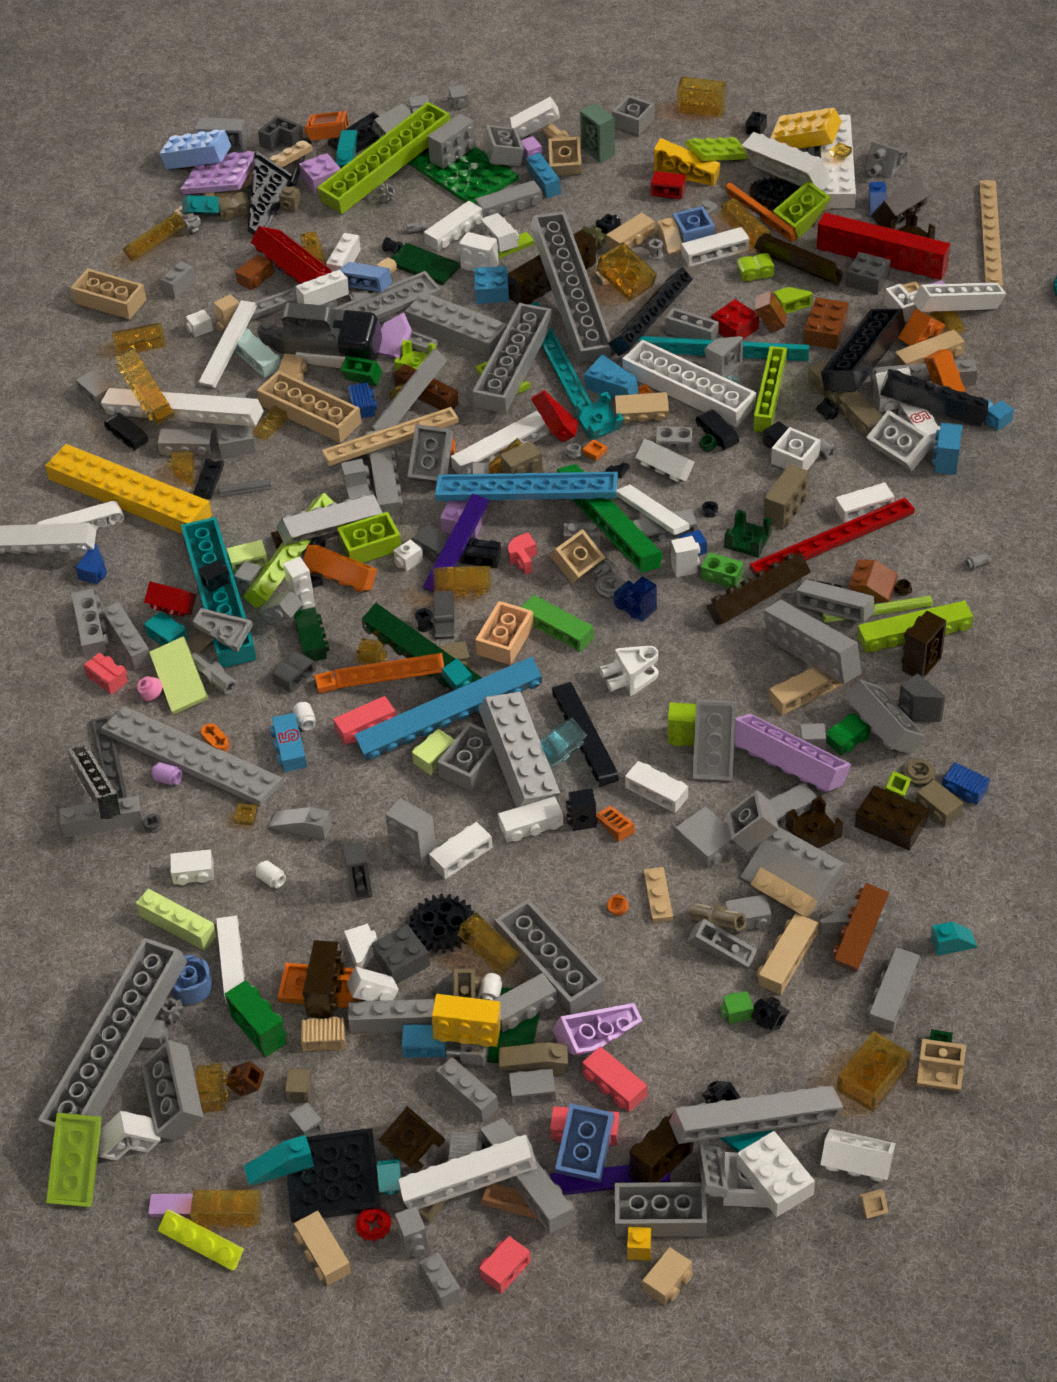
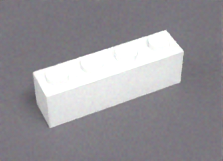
M467 201L424 231L425 244L438 252L446 248L454 240H458L464 233L469 232L471 228L481 223L480 219L483 218L482 208Z
M739 227L681 243V256L689 267L748 251L750 238L743 228Z

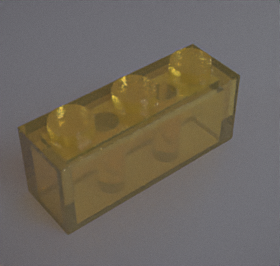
M161 322L112 332L117 357L166 347Z
M489 566L434 568L432 572L434 592L453 591V593H457L459 596L468 595L471 592H475L476 595H484L491 588Z
M477 912L461 924L458 935L500 976L503 977L517 964L520 954Z
M193 1190L190 1211L191 1219L202 1227H207L209 1224H218L222 1227H230L231 1225L252 1227L260 1225L263 1203L260 1190Z

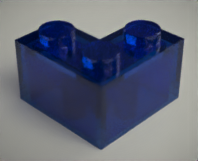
M643 576L635 583L628 580L614 592V604L619 610L623 609L632 618H637L643 622L657 610V585Z

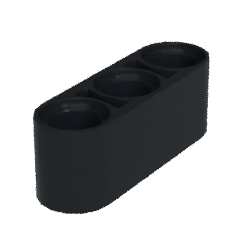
M713 409L696 417L697 426L701 427L705 434L714 436L717 440V445L721 446L723 451L739 443L737 432Z
M117 413L104 421L107 431H111V434L116 438L123 440L122 442L129 448L132 447L133 451L149 441L146 433L121 413Z

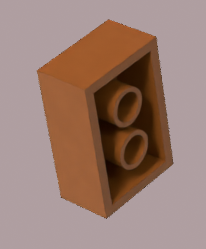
M816 297L804 329V344L837 350L848 318L849 302Z

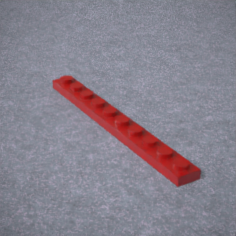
M904 497L750 563V570L754 575L762 569L766 571L770 568L769 565L778 560L779 562L783 561V557L791 552L794 554L802 553L804 559L808 560L915 513V508Z

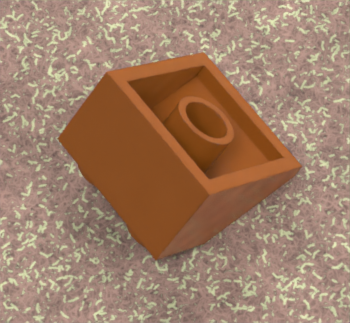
M858 559L849 583V589L874 596V602H889L898 575L877 560Z

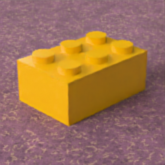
M436 994L432 1012L433 1039L442 1042L453 1041L461 1044L497 1047L501 1027L500 1001Z

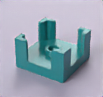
M607 391L601 393L598 401L585 407L584 401L576 404L574 415L590 441L621 429L624 419L620 413H618L617 417L609 406L611 397Z

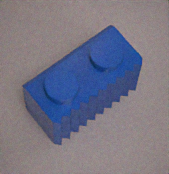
M367 382L365 384L349 385L350 403L360 408L361 418L375 416L374 410H377L376 400H372L374 398L373 388L369 389Z
M954 762L943 777L942 786L952 794L961 797L965 802L978 805L989 788L990 779Z

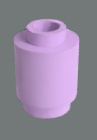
M159 762L153 766L151 775L154 781L173 786L180 783L182 770L176 766Z

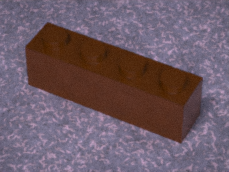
M406 364L394 372L395 388L401 390L416 369ZM434 378L417 398L439 410L449 407L454 409L459 405L458 390Z

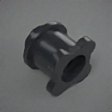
M825 397L816 407V411L819 414L822 413L826 420L835 419L839 413V407L834 406L828 397Z

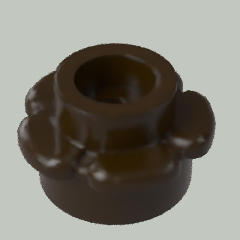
M906 579L898 580L894 587L895 593H899L900 596L910 594L912 592L910 581Z

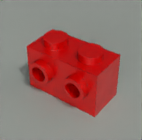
M654 172L651 181V196L683 198L686 189L685 174Z

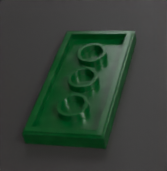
M405 243L390 258L396 262V268L414 275L426 271L435 283L444 285L461 267L460 262L409 243Z
M501 987L500 996L514 988ZM540 1012L533 1018L522 1021L513 1029H508L504 1032L500 1029L497 1047H489L487 1062L499 1064V1049L502 1047L534 1044Z

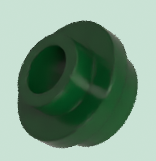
M710 434L702 436L699 442L700 448L703 451H712L717 446L716 438Z

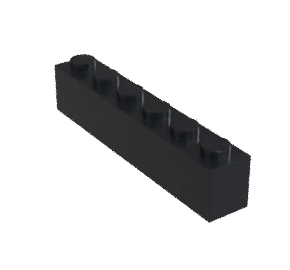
M888 369L881 385L880 395L975 426H981L988 412L989 401L982 397H975L963 391L953 390L948 386H941L932 381L922 380L914 375L910 376L898 370Z

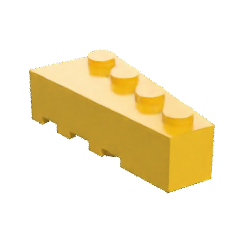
M662 138L659 139L654 148V172L685 174L687 181L712 186L715 185L720 176V163L717 161H702L691 150Z

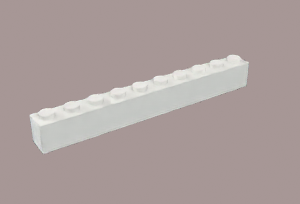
M109 388L101 401V405L108 415L121 413L125 417L256 427L263 413L258 399Z

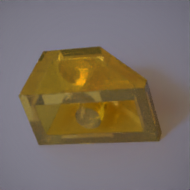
M193 451L172 452L171 459L168 460L169 470L173 471L174 477L188 486L194 487L195 460Z

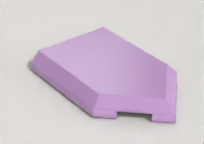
M404 312L382 324V341L378 355L394 359L398 357L400 359L402 354L401 344L403 340H408L412 333Z

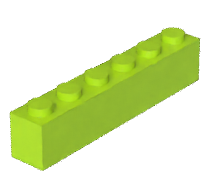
M770 346L754 414L753 431L763 432V430L773 425L786 367L787 348Z
M964 600L859 624L857 638L864 653L876 652L879 649L894 648L897 645L905 644L904 634L909 627L911 628L918 616H922L926 611L947 620L945 635L957 631H967L972 628L973 614Z

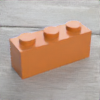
M950 349L938 350L924 358L932 382L941 386H948L960 392L966 391Z

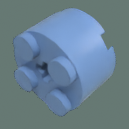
M186 955L184 957L187 963L171 990L173 997L176 1000L180 999L183 1005L203 1001L211 995L213 987L207 962L204 959L196 958L194 955Z

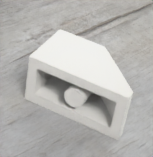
M368 924L344 931L346 943L356 967L363 969L366 968L373 956L371 943L378 940L375 931H371Z

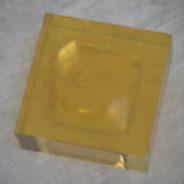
M838 142L830 149L829 155L843 161L852 153V147Z
M238 803L233 818L234 824L254 826L258 812L257 805Z

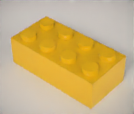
M835 108L782 115L779 117L770 139L774 138L777 142L786 143L788 146L796 147L797 149L833 144L842 120Z

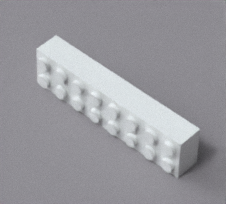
M841 114L839 117L842 123L833 144L819 146L820 158L823 160V165L828 170L832 180L823 191L831 197L827 204L829 208H855L856 189L850 115Z
M641 340L622 358L623 369L635 376L637 381L647 384L649 387L662 393L667 392L668 396L704 413L713 409L728 424L737 427L756 408V392L647 341Z

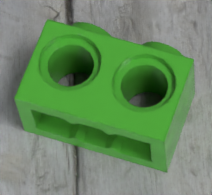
M709 552L701 566V579H704L706 582L721 584L723 587L737 586L743 575L744 562Z

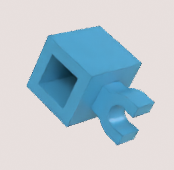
M986 399L989 402L985 422L989 427H993L998 431L1013 421L1014 409L1002 400L993 405L989 399Z

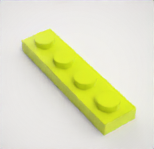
M166 1210L158 1228L160 1233L230 1270L236 1269L244 1251V1248L172 1210Z

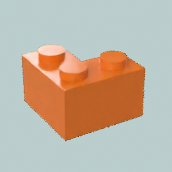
M915 308L898 339L911 346L927 340L929 336L935 337L942 334L945 324Z

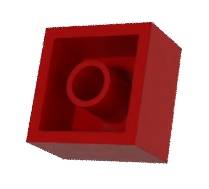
M736 299L712 314V320L719 322L718 334L724 338L741 336L744 340L759 329V315Z
M149 581L144 603L150 604L149 608L184 617L185 614H192L197 594Z

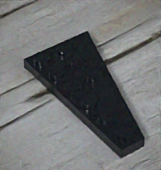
M257 150L253 157L247 231L253 235L258 226L269 227L280 207L279 195L284 186L291 187L290 182L293 176Z

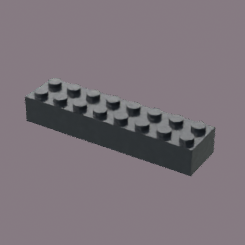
M902 308L870 309L821 371L824 391L855 392L860 388L905 327Z

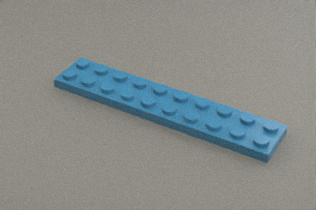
M618 472L438 475L435 500L443 502L467 501L472 493L488 500L496 501L611 499L617 497Z

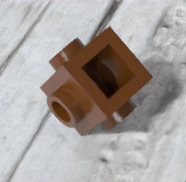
M251 1061L232 1067L226 1085L235 1094L241 1097L259 1090L264 1072Z

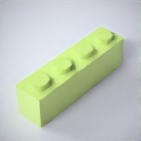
M149 888L136 902L140 917L203 951L217 937L214 923Z

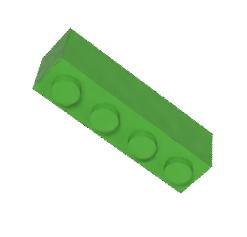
M533 595L521 607L533 611L535 628L579 652L594 639L593 626L546 602L542 598Z

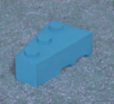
M603 354L584 373L586 389L594 393L601 394L607 391L612 399H615V396L639 394L637 378Z

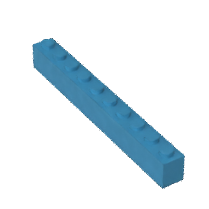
M529 657L355 734L356 741L365 760L376 759L385 751H394L401 744H410L417 737L432 734L435 729L440 727L446 728L452 724L451 722L458 719L459 721L464 720L474 712L480 713L479 707L485 697L521 692L522 694V691L526 689L537 688L542 683V675L533 657Z

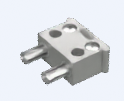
M461 1044V1049H447L446 1055L460 1057L462 1064H475L485 1067L489 1047L477 1044Z

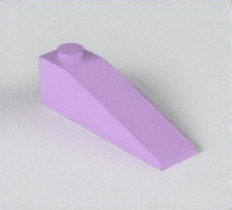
M635 1003L561 1016L552 1031L558 1044L568 1045L569 1053L580 1055L594 1052L600 1046L603 1047L640 1024L642 1018Z

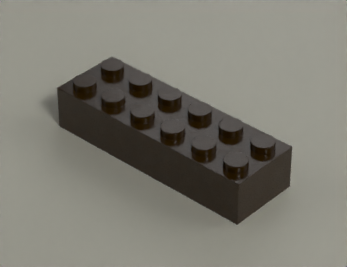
M582 229L573 234L585 269L596 263L595 238ZM540 255L507 273L509 299L516 304H531L535 299L544 296L545 293L552 290Z

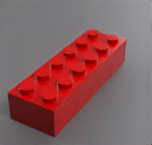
M258 226L251 244L256 247L255 249L258 252L264 253L268 260L274 261L277 267L284 269L287 275L294 277L297 283L302 284L333 272L281 230Z

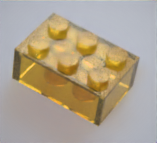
M681 77L677 87V112L723 117L726 108L727 82Z
M624 242L600 256L596 268L629 301L653 287L657 273Z
M873 1031L839 1074L837 1091L874 1113L909 1068L911 1052Z

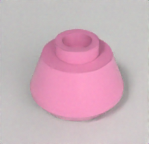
M154 677L142 678L137 686L140 697L144 701L157 699L162 692V682Z

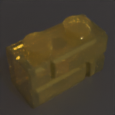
M220 1063L196 1067V1083L203 1113L225 1111L226 1103L230 1102L229 1091L225 1089V1084L228 1081V1072L223 1071L222 1064Z

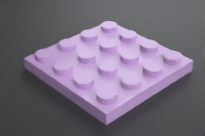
M232 152L226 154L219 163L195 166L181 187L182 194L240 190L253 168L255 152Z

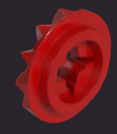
M380 1208L362 1211L355 1222L358 1236H361L365 1241L372 1240L374 1243L378 1239L384 1240L385 1235L390 1233L392 1225L389 1214ZM376 1220H378L377 1225L379 1227H374L370 1231L369 1223L373 1224Z

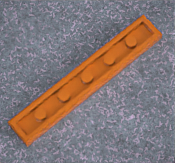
M729 182L726 185L727 194L731 199L742 207H748L752 212L758 213L760 220L790 242L796 240L793 227Z
M442 653L340 668L335 669L334 672L337 688L442 673L444 662Z

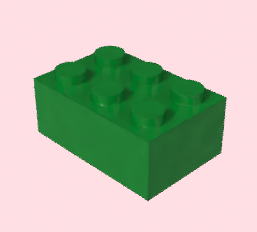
M245 980L224 993L230 1017L265 1058L286 1045L285 1036L287 1034L282 1026L284 1024L282 1017L279 1013L275 1014L272 1011L270 1003L260 997V993L254 985L251 986Z

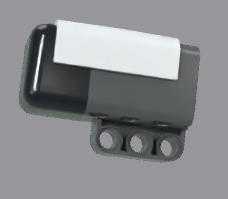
M292 302L285 304L282 315L283 332L281 340L286 354H294L296 357L304 358L308 365L341 368L346 356L377 361L382 333L378 318L374 313L333 309L323 305Z

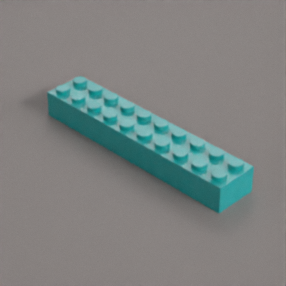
M212 517L182 524L183 538L203 609L246 619L217 518ZM219 560L229 570V584L209 592L201 582L199 568ZM250 632L238 652L212 638L218 663L223 668L257 660Z

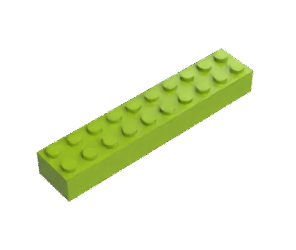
M426 102L319 185L317 190L320 202L340 214L345 213L377 188V186L428 148V135L451 120L450 114L430 102Z

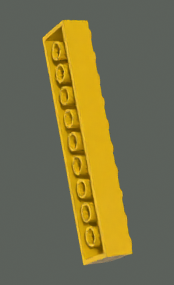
M65 444L45 465L49 480L105 503L117 501L122 510L183 534L182 524L208 519L212 516L208 500L68 444Z

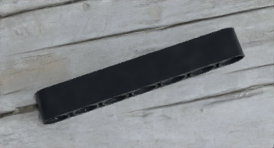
M567 682L552 687L553 697L557 699L556 703L560 711H563V717L567 725L571 726L570 731L574 738L578 740L577 744L581 752L585 754L584 758L588 766L592 768L593 771L591 772L596 782L598 781L600 784L598 786L602 787L618 782L617 770L573 684Z

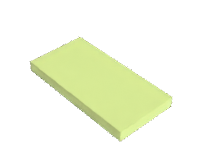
M184 636L149 652L173 714L208 700Z

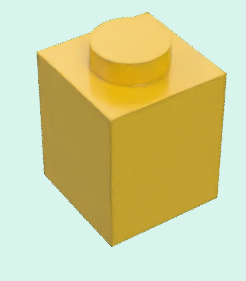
M628 1227L627 1260L650 1261L651 1228Z

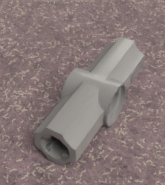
M194 652L192 654L198 673L204 682L207 681L209 686L211 684L224 694H230L235 690L237 686L236 680L226 674L218 662L214 661L212 663L201 653Z

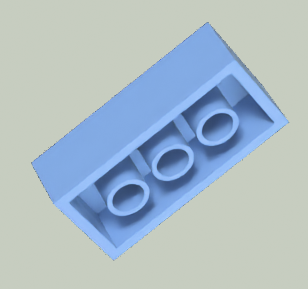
M215 129L211 132L201 131L197 134L187 133L183 136H171L159 154L166 170L221 162L230 149L231 144L225 130Z

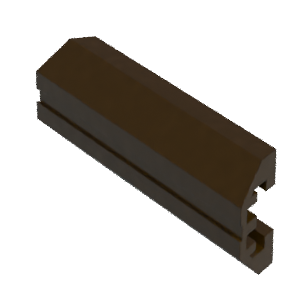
M763 233L758 238L754 246L758 253H767L775 260L837 286L840 285L843 272L837 268L835 262L766 233Z

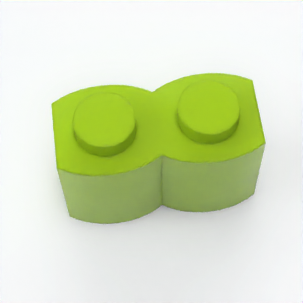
M767 253L758 254L754 257L746 256L737 260V269L742 281H753L758 278L774 276V265L770 255Z

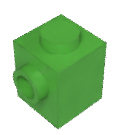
M748 991L730 993L727 996H723V1005L720 1006L722 1018H726L729 1025L753 1019L751 1016L754 1012V1007Z

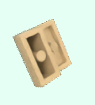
M922 1039L916 1086L961 1092L966 1045Z

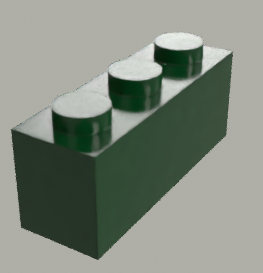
M315 607L297 610L294 614V620L303 655L313 661L327 659L326 652L330 650L328 641L323 639L326 638L324 627H320L323 624L321 614L316 613Z

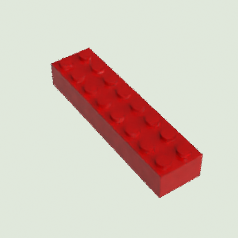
M824 212L818 223L816 249L848 256L853 259L856 258L859 252L890 260L891 268L942 280L948 269L950 243Z

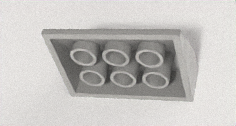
M778 827V830L773 835L761 842L740 878L751 884L760 867L818 901L812 911L813 913L843 877L844 863Z

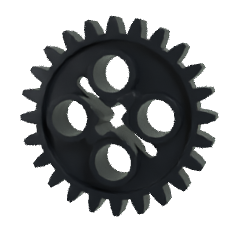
M763 177V180L758 179V182L754 181V184H751L749 194L759 204L767 206V209L770 207L776 209L797 191L799 186H795V184L789 181H784V179L779 180L778 177L775 179Z
M442 893L439 898L432 895L431 901L424 898L425 904L418 903V909L413 908L409 927L424 946L426 945L427 951L434 948V953L436 954L439 949H442L443 954H445L446 949L454 952L455 946L462 949L461 943L468 944V938L472 939L473 932H476L475 912L472 911L471 905H466L465 899L459 902V896L452 899L451 894L447 898H444Z

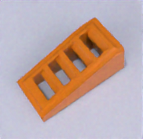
M611 805L596 814V819L618 842L635 833V825ZM608 812L611 813V814L608 815L607 817H605V818L603 817V816H604L605 814H607Z

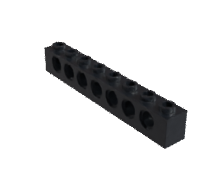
M684 267L671 274L609 341V346L618 356L632 348L693 280Z

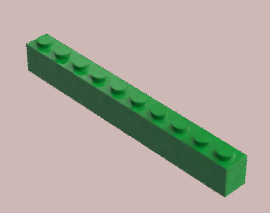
M577 464L557 469V473L584 472ZM573 499L574 503L595 523L640 573L661 568V550L639 530L634 522L611 499Z

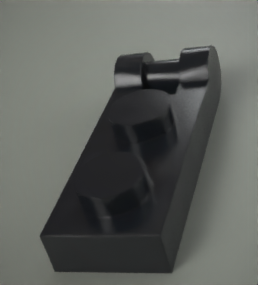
M205 459L204 467L193 495L204 499L212 498L224 467L223 460H217L216 462L212 461V459Z

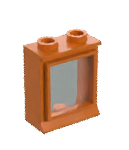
M347 110L343 112L314 114V116L310 114L307 125L304 127L305 134L311 140L340 137L341 130L347 129V125H349Z

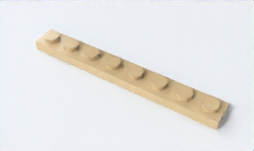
M449 407L323 449L322 455L327 464L331 466L414 438L416 424L444 428L458 423V417L453 409Z

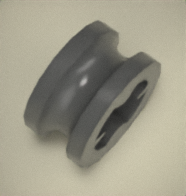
M149 814L143 820L144 828L149 833L158 832L162 828L161 818L157 814Z

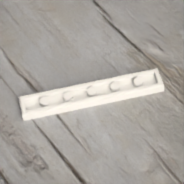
M240 301L199 380L200 385L211 388L216 387L257 308L256 303Z
M632 485L617 489L618 498L673 535L689 529L688 522Z

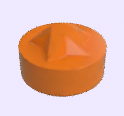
M616 894L608 900L607 908L613 915L621 916L627 912L629 903L624 896Z

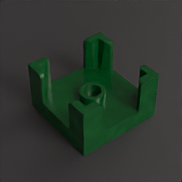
M738 509L731 533L729 528L725 532L724 548L759 558L772 533V519L764 517L763 527L746 522V512Z

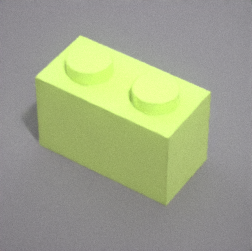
M262 540L226 548L233 575L236 574L244 561L261 566V568L265 567L268 562Z
M437 729L423 743L414 748L412 751L413 764L431 775L438 769V760L455 739Z

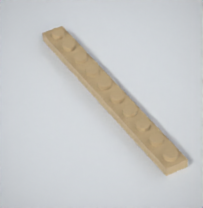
M304 140L299 141L292 147L284 149L281 153L271 156L270 160L280 167H284L313 151V148L308 142ZM252 170L240 190L251 185ZM240 190L208 192L202 196L230 197ZM180 206L174 212L180 220H183V215L185 214L182 213V206Z
M980 180L985 283H998L1003 288L996 181Z

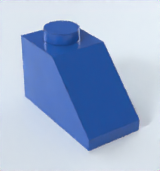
M869 182L868 200L870 217H872L871 215L881 203L887 199L885 182Z
M95 543L94 550L87 551L76 566V571L80 580L98 585L101 579L106 577L107 570L99 548Z

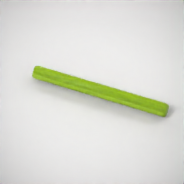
M929 595L874 604V613L871 616L930 607L933 604V600ZM823 613L822 616L824 623L849 620Z

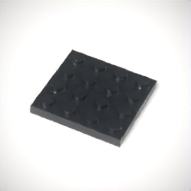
M372 1128L306 1137L314 1167L287 1175L291 1222H297L316 1211H319L322 1218L357 1214L364 1210L381 1209Z

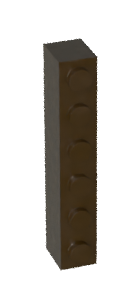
M791 552L783 557V561L779 562L778 560L771 563L768 570L762 569L755 573L754 578L750 579L748 577L740 582L741 585L737 588L732 586L725 590L726 594L723 596L719 594L711 598V603L707 604L706 607L714 623L719 625L731 620L811 573L802 553L794 554Z

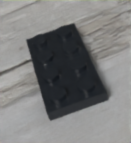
M374 112L345 129L357 130L356 153L380 139L372 129L374 119L379 117ZM340 137L328 139V145L337 150Z

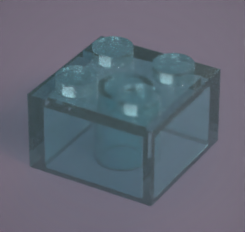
M573 718L556 726L540 741L548 763L553 765V767L565 761L571 755L570 752L578 749L583 744L582 740L587 736Z

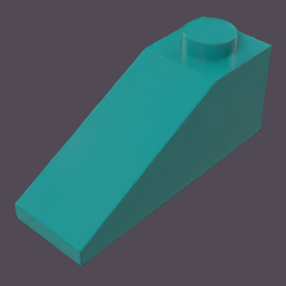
M341 130L336 164L340 169L356 156L357 130Z
M306 1135L283 1141L244 1165L249 1187L314 1167Z

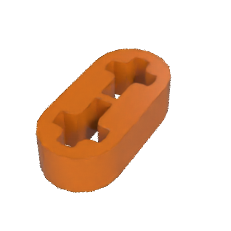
M205 724L201 728L202 738L207 744L225 752L229 749V739L215 724Z

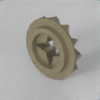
M913 759L907 762L903 770L904 776L911 778L910 784L916 783L917 786L919 784L926 786L928 782L933 781L936 773L934 766L924 759ZM923 770V775L919 774L916 776V771L920 772Z

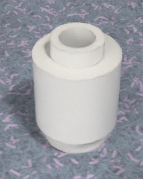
M308 702L296 704L293 708V713H295L298 726L304 731L313 729L316 725V717L311 705Z
M264 861L256 867V877L271 888L275 887L278 889L284 884L286 875L271 862Z
M488 973L482 978L478 994L479 999L494 1000L500 996L502 982L499 975Z

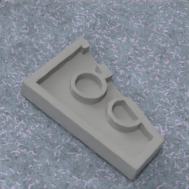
M200 608L193 620L194 627L236 652L241 648L253 626L252 620Z

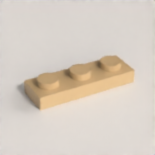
M664 867L644 869L652 922L673 920Z

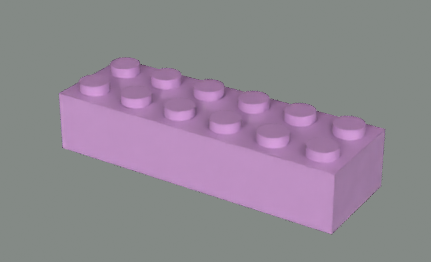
M752 714L735 718L734 747L743 748L751 756L765 759V762L769 765L781 767L783 772L798 776L802 782L816 785V788L820 791L827 792L843 786L851 767L850 763Z

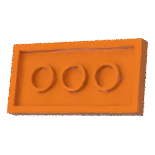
M285 962L277 997L278 1002L305 1004L303 989L309 964ZM345 968V974L341 975L342 990L341 993H337L338 1007L349 1008V1002L363 1001L352 997L347 986L354 968Z

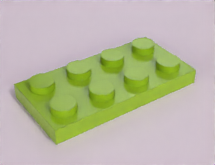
M718 137L715 139L694 138L687 139L685 146L702 161L749 159L742 144L735 137Z
M56 1113L46 1203L92 1207L102 1123L101 1116Z

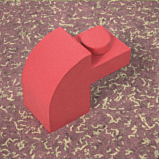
M527 532L512 539L508 546L510 565L516 564L519 570L522 569L525 575L532 572L530 558L537 556L536 543Z

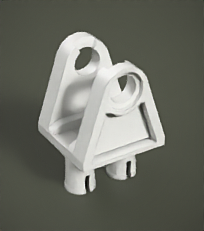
M653 646L615 649L614 662L599 667L602 678L618 674V677L606 681L609 691L612 692L625 687L629 695L632 696L656 680L659 672L654 667V664L658 661V650ZM645 654H654L652 658L644 657ZM646 670H652L654 673L651 675H647L644 672Z

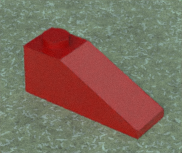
M542 390L531 396L533 404L548 429L560 442H566L576 436L578 421L548 392Z

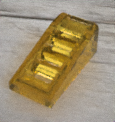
M273 406L252 433L267 440L288 421L287 412Z

